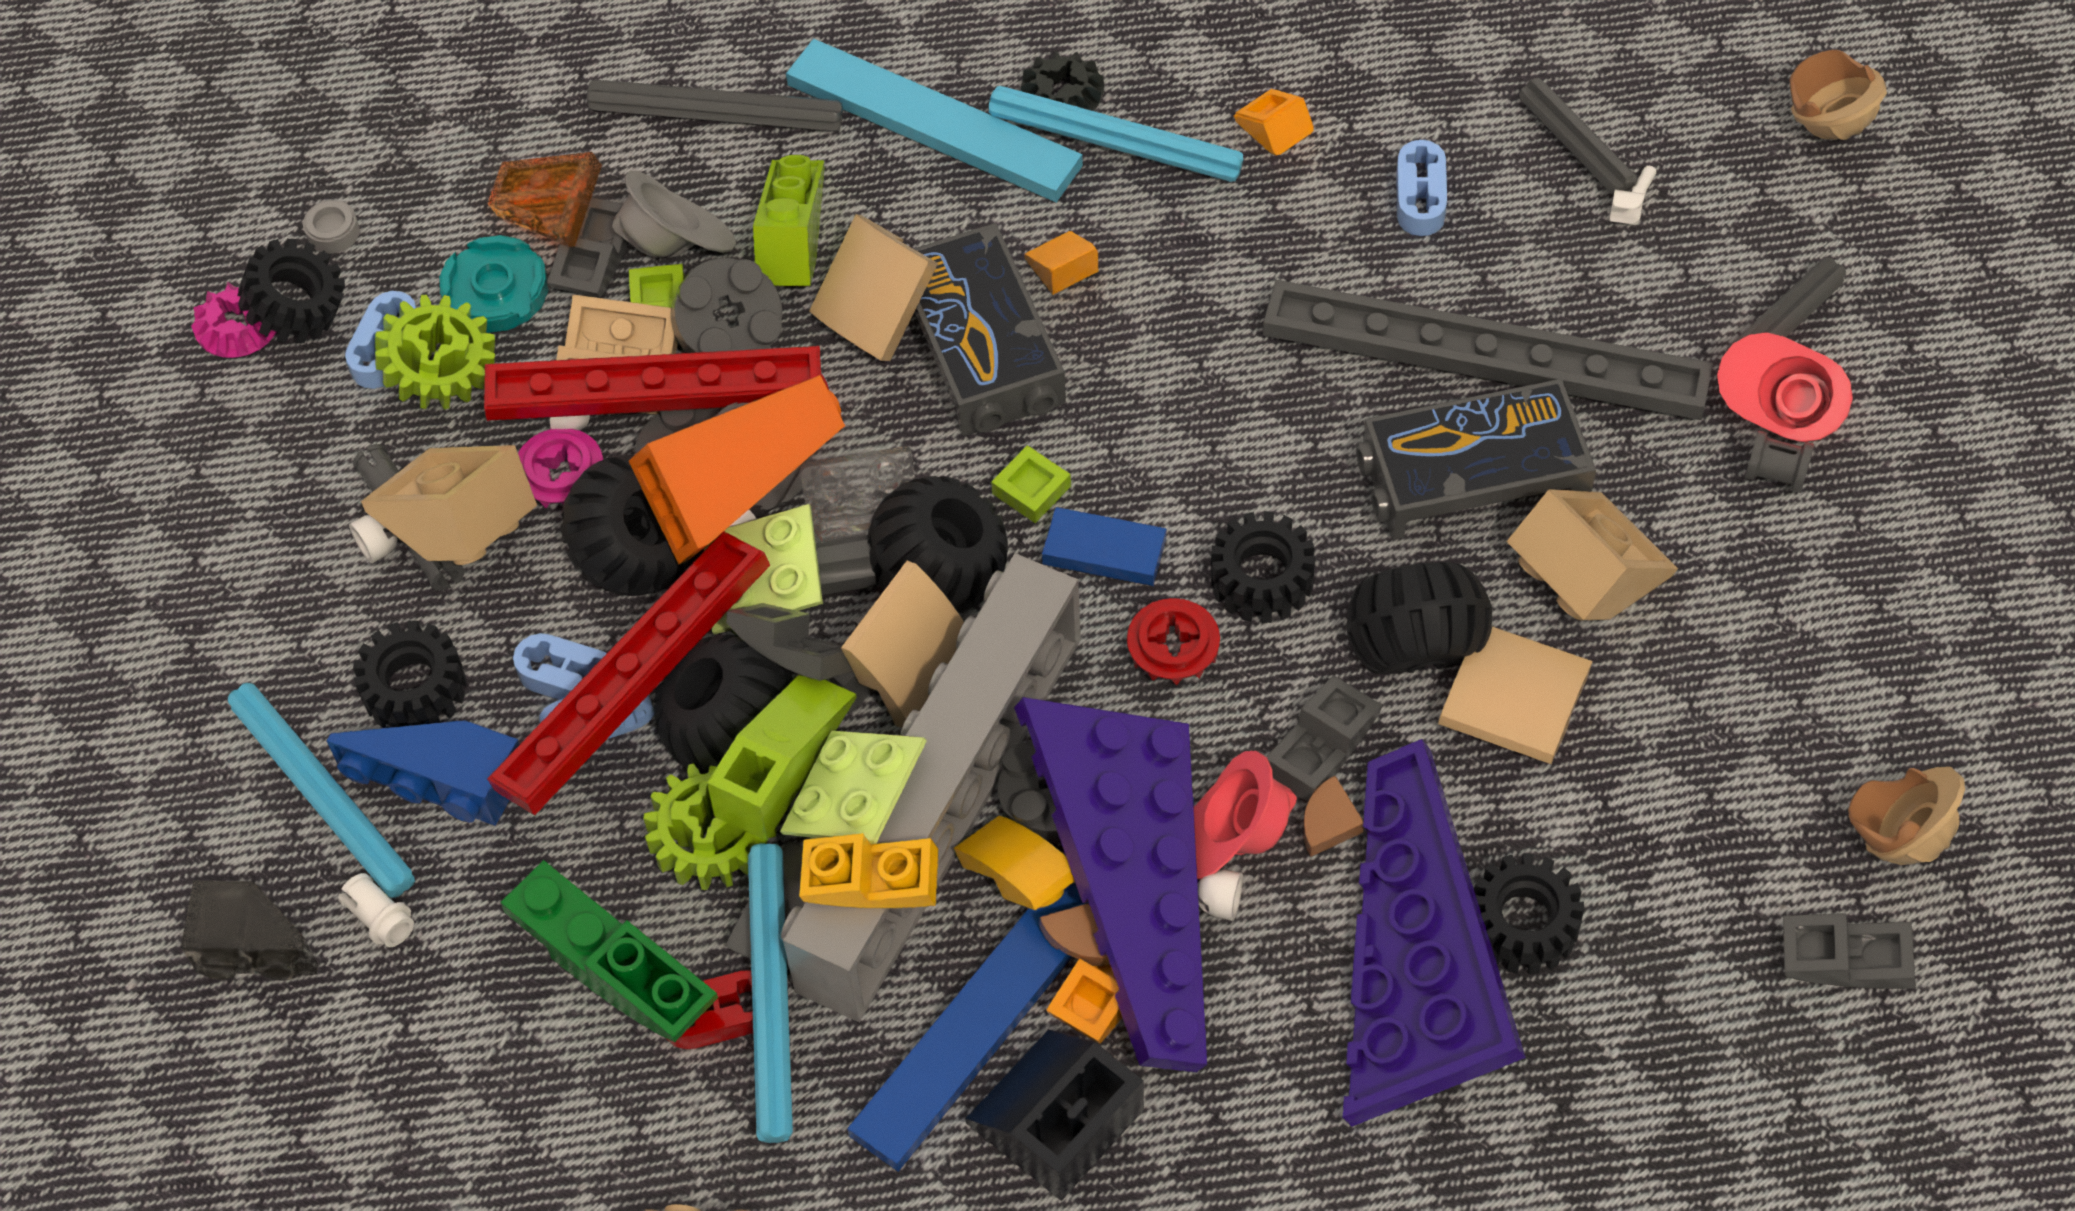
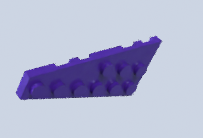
M1023 697L1014 706L1020 726H1027L1036 752L1031 758L1038 778L1045 777L1056 808L1052 818L1082 903L1089 902L1098 927V931L1093 935L1100 955H1107L1119 987L1115 998L1139 1066L1197 1073L1207 1065L1189 724Z
M1423 739L1373 759L1367 765L1363 827L1367 831L1366 861L1365 863H1360L1359 884L1363 888L1362 914H1357L1351 989V1004L1355 1007L1353 1041L1348 1042L1346 1064L1351 1068L1349 1096H1344L1342 1116L1351 1127L1526 1058L1432 752Z

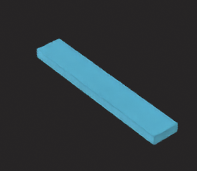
M814 38L786 73L788 86L818 99L838 100L842 103L843 110L1056 203L1083 166L1081 153Z

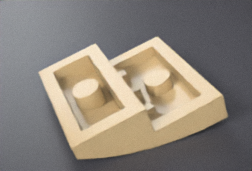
M856 214L809 312L836 333L877 359L891 361L938 263L902 243V238L862 215Z
M573 295L565 346H558L556 360L676 354L678 340L671 324V308ZM661 411L636 412V413L657 415V414H659Z
M906 561L841 649L859 684L879 692L895 725L902 728L910 712L914 709L920 711L928 699L929 684L936 668L942 662L949 664L957 650V637L964 621L930 577L917 564Z
M1492 627L1485 647L1478 653L1474 652L1464 657L1441 712L1438 724L1552 764L1567 731L1572 711L1587 681L1592 661Z

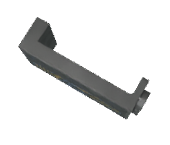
M997 223L913 248L938 263L914 313L956 407L958 427L961 434L967 436L977 432H990L1005 423L1029 415H1043L1055 407L1063 405L1066 402L1065 371Z
M1562 379L1365 419L1363 442L1356 443V457L1362 476L1371 475L1375 489L1371 490V501L1375 518L1378 523L1386 521L1392 540L1404 538L1405 525L1412 520L1546 493L1549 489L1592 492L1596 468Z

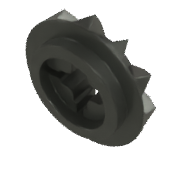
M1055 50L1050 59L1046 60L1036 57L1033 67L1023 70L1021 91L1094 111L1103 98L1104 79L1103 75H1100L1097 70L1095 60L1083 61L1078 51L1070 57H1061L1057 50ZM1070 77L1071 84H1065L1062 90L1059 89L1057 94L1054 95V83L1061 82L1062 78Z

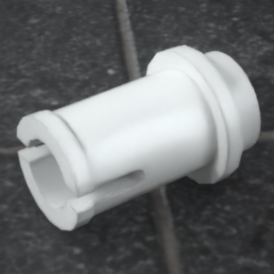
M366 873L355 875L344 884L342 890L345 893L339 894V902L369 928V938L374 943L395 947L410 935L414 927L411 909L402 902L395 903L373 882L369 875Z

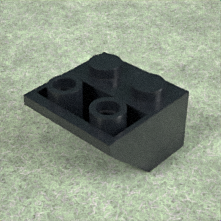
M1048 1029L965 1120L967 1125L1062 1201L1143 1112L1144 1080L1096 1042Z

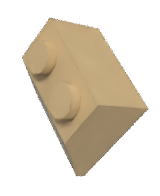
M515 445L429 448L361 501L366 513L427 561H453L456 565L469 564L482 558L486 554L485 548L500 536L509 534L517 529L519 520L537 506Z
M1549 489L1506 541L1520 555L1518 559L1520 566L1537 580L1546 581L1558 594L1556 601L1567 614L1581 621L1612 619L1671 578L1678 570L1602 492Z

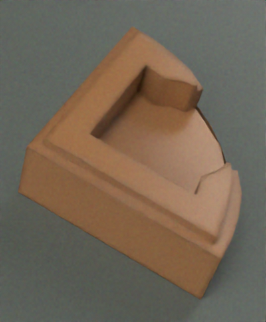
M1336 776L1322 783L1312 794L1306 806L1304 842L1310 857L1364 832L1363 820Z
M1089 903L1040 917V929L1046 940L1055 949H1060L1074 958H1080L1092 966L1111 965L1107 955H1100L1093 935L1098 931V927Z

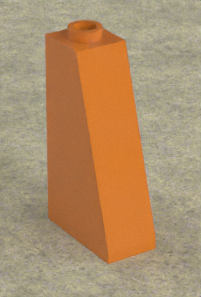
M821 375L647 443L629 460V463L678 564L690 560L845 427V424L841 418V407L838 399L833 392L827 389Z

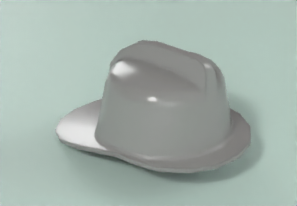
M629 171L626 174L625 183L630 193L614 217L612 227L617 234L640 252L650 257L671 258L681 255L695 244L708 250L722 253L732 251L736 245L735 237L729 228L715 215L671 192L647 174L640 171Z

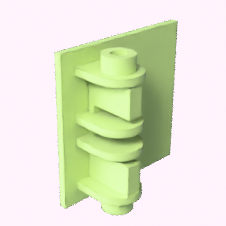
M809 504L731 526L725 530L730 535L765 552L770 563L768 569L728 611L760 603L796 611L823 604L812 511ZM716 538L704 548V551L716 540ZM727 612L712 627L714 635L730 630L737 635L726 623Z
M831 730L780 832L783 835L809 837L810 839L863 833L871 844H877L927 740L924 737Z

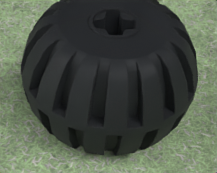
M634 455L608 457L586 469L571 487L569 494L565 498L561 513L563 523L560 525L562 541L568 544L570 551L567 552V555L574 567H580L582 576L593 585L603 587L605 591L626 596H642L656 593L673 584L693 562V557L686 562L678 564L629 463V460Z
M946 476L917 478L894 489L882 500L875 510L867 535V544L870 543L871 546L869 552L870 563L873 572H875V577L879 578V586L885 590L905 562L909 561L917 564L930 577L958 613H963L983 602L989 580L997 570L1004 572L1007 562L1008 542L1006 529L1001 516L995 515V506L987 497L982 499L977 495L979 490L970 484L965 483L961 485L959 479Z
M1451 562L1413 564L1382 571L1359 583L1353 591L1348 606L1347 634L1355 655L1370 672L1384 675L1400 672L1414 673L1415 670L1425 669V665L1432 664L1437 669H1442L1446 666L1462 664L1465 656H1469L1474 652L1478 653L1485 647L1492 631L1493 611L1484 586L1467 567Z
M738 635L706 637L700 640L663 679V683L658 684L653 708L657 733L660 736L661 742L676 762L688 769V765L694 763L700 774L708 773L710 766L717 767L736 736L794 679L790 670L760 654Z

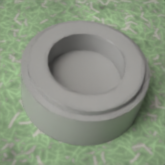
M338 200L323 201L314 205L303 219V229L307 240L315 245L314 249L319 252L323 250L328 254L342 252L356 242L360 233V226L353 208L347 203Z

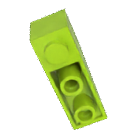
M788 155L780 160H772L753 223L755 263L759 265L762 273L769 277L774 286H811L817 260L825 170L824 160H810L809 157L804 155Z
M799 674L736 736L708 780L707 785L714 817L768 841L808 777L831 730H837L854 703L856 693L827 680L819 681Z

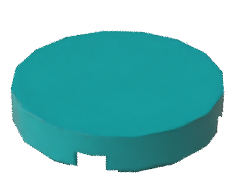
M502 235L482 237L467 243L468 249L462 251L458 256L455 251L446 260L439 276L441 298L444 295L450 296L451 308L456 310L464 303H469L471 305V320L481 316L487 319L486 333L510 330L529 321L542 308L549 291L547 284L548 275L545 263L540 255L533 252L530 245L521 239Z

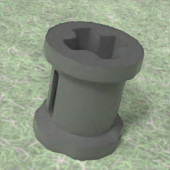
M1758 430L1745 478L1754 480L1758 476L1791 485L1792 491L1801 493L1814 444L1805 442L1801 447L1770 439L1766 432Z

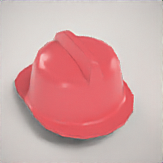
M1771 333L1751 334L1733 343L1722 357L1717 373L1719 392L1731 410L1762 428L1786 439L1799 442L1821 440L1837 431L1848 417L1853 400L1851 382L1840 365L1829 357L1795 341Z
M1244 751L1233 758L1223 770L1216 783L1193 808L1197 879H1202L1207 875L1216 873L1235 854H1260L1274 847L1287 826L1289 814L1296 804L1297 797L1290 788L1273 779L1272 768L1267 757L1258 751Z

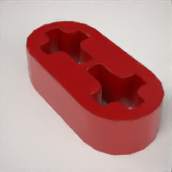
M751 970L738 971L704 980L703 982L717 993L718 999L695 1021V1026L688 1028L676 1042L667 1038L666 1040L673 1046L681 1049H696L753 1034V1011L744 1012L740 1005V994L752 991Z

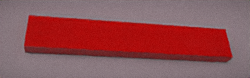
M820 346L485 364L484 410L487 421L725 408L727 405L738 402L737 404L751 403L754 400H759L821 375Z
M723 531L487 778L494 791L535 816L768 569L770 563L765 552Z

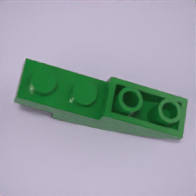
M544 860L500 902L504 913L548 949L553 961L619 1011L673 1042H676L718 999L717 993L628 920L623 924L620 923Z

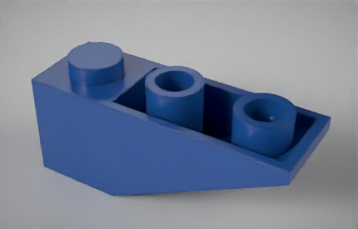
M463 720L331 733L327 739L338 770L350 780L360 784H368L370 780L390 787L397 796L412 803H421L422 800L437 804L442 806L448 814L463 822L472 823L477 819L496 826L510 801L494 791L487 778L520 745L519 741L516 738Z

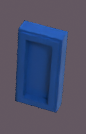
M1056 507L1042 552V564L1154 586L1166 543L1167 528Z

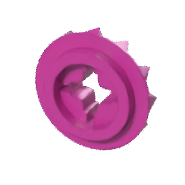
M228 281L224 291L217 294L207 291L206 302L203 305L194 307L195 320L191 327L197 342L207 352L219 357L236 358L252 354L263 348L271 341L276 331L271 330L266 337L259 332L262 325L260 321L251 326L245 319L247 326H245L241 322L237 323L232 319L226 320V312L232 311L237 315L243 313L245 318L248 310H240L238 303L241 296H237L239 287L233 286Z
M549 429L530 438L518 452L534 498L546 509L551 503L564 504L571 487L582 473L593 464L603 460L601 449L596 441L588 434L576 429ZM566 456H568L567 461L571 472H562L559 479L553 481L550 469L548 468L557 469L561 462L565 461Z

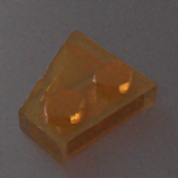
M593 152L502 162L487 204L502 219L565 246H576L602 165Z

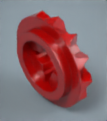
M1178 598L1155 601L1142 608L1129 625L1127 648L1132 656L1134 667H1141L1148 672L1152 681L1158 677L1171 679L1177 686L1183 678L1194 675L1200 679L1204 669L1211 663H1216L1220 646L1218 625L1205 608L1192 601ZM1169 626H1175V634H1178L1180 642H1183L1178 656H1172V653H1169L1168 646L1163 644L1166 643Z

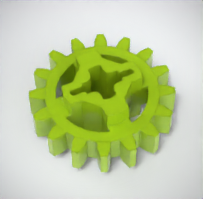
M421 295L420 307L414 309L410 304L403 301L399 303L400 318L390 314H386L383 317V331H376L375 350H377L375 351L376 370H383V385L386 388L399 384V399L404 402L415 394L420 396V408L426 409L431 399H439L444 409H450L452 396L457 395L466 403L471 401V385L475 388L485 389V364H495L494 334L486 333L487 319L484 316L470 319L471 305L469 303H464L456 310L451 308L450 296L444 295L439 305H431L428 296ZM441 343L438 351H436L437 344ZM432 352H435L433 360L430 361Z
M693 763L688 765L687 773L689 778L684 781H680L671 774L666 777L670 791L668 794L653 792L650 797L655 811L644 813L647 832H650L645 835L650 854H656L657 864L662 873L674 868L678 884L684 885L694 875L698 876L701 890H708L712 877L720 876L725 886L730 887L733 886L732 872L740 869L744 874L748 875V854L751 847L760 843L768 844V842L717 817L713 818L714 812L707 782L717 767L710 766L708 773L700 774L698 768ZM776 828L770 838L776 837ZM681 847H690L693 850V853H690L682 849Z

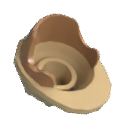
M1841 50L1819 52L1802 61L1791 74L1790 92L1793 103L1791 110L1796 122L1803 124L1814 136L1822 139L1847 140L1853 135L1861 134L1863 129L1869 126L1876 118L1880 109V103L1887 94L1886 83L1878 71L1870 68L1868 65H1861Z
M1935 767L1925 771L1909 768L1905 777L1900 780L1867 781L1853 795L1848 808V817L1856 831L1865 841L1867 851L1877 858L1899 865L1931 862L1937 859L1943 850L1950 847L1951 840L1958 830L1959 813L1957 809L1962 802L1965 792L1964 778L1952 767Z

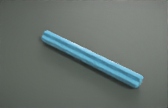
M997 86L990 97L989 113L994 117L1229 182L1236 181L1242 169L1243 154L1237 150L1004 86Z
M243 683L237 690L231 691L228 696L231 710L388 897L396 898L403 894L404 891L410 889L415 882L411 869L259 689L252 683Z
M760 843L753 845L748 854L756 1135L761 1142L780 1143L788 1141L793 1132L787 956L783 940L781 939V932L785 923L783 850L777 844Z

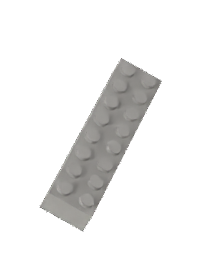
M1014 553L1004 572L997 570L992 575L985 590V603L976 618L969 616L963 623L957 637V650L949 664L942 662L936 668L929 684L928 699L920 711L914 709L910 712L900 733V736L924 737L927 742L877 844L931 838L939 849L937 888L957 855L954 847L967 838L997 786L999 775L1004 768L1003 756L1006 750L1012 745L1021 743L1028 732L1027 726H1020L1014 706L1023 697L1046 701L1081 640L1078 579ZM805 902L803 907L795 906L787 916L781 932V939L783 940L787 965L790 969L795 993L860 1023L926 907L855 908Z

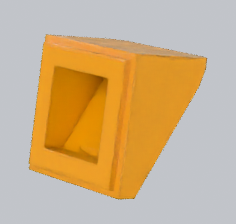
M1272 88L1233 115L1237 124L1274 155L1282 154L1314 131L1304 98Z
M1068 231L1024 254L1027 263L1052 295L1099 272L1098 250L1091 242L1072 231Z

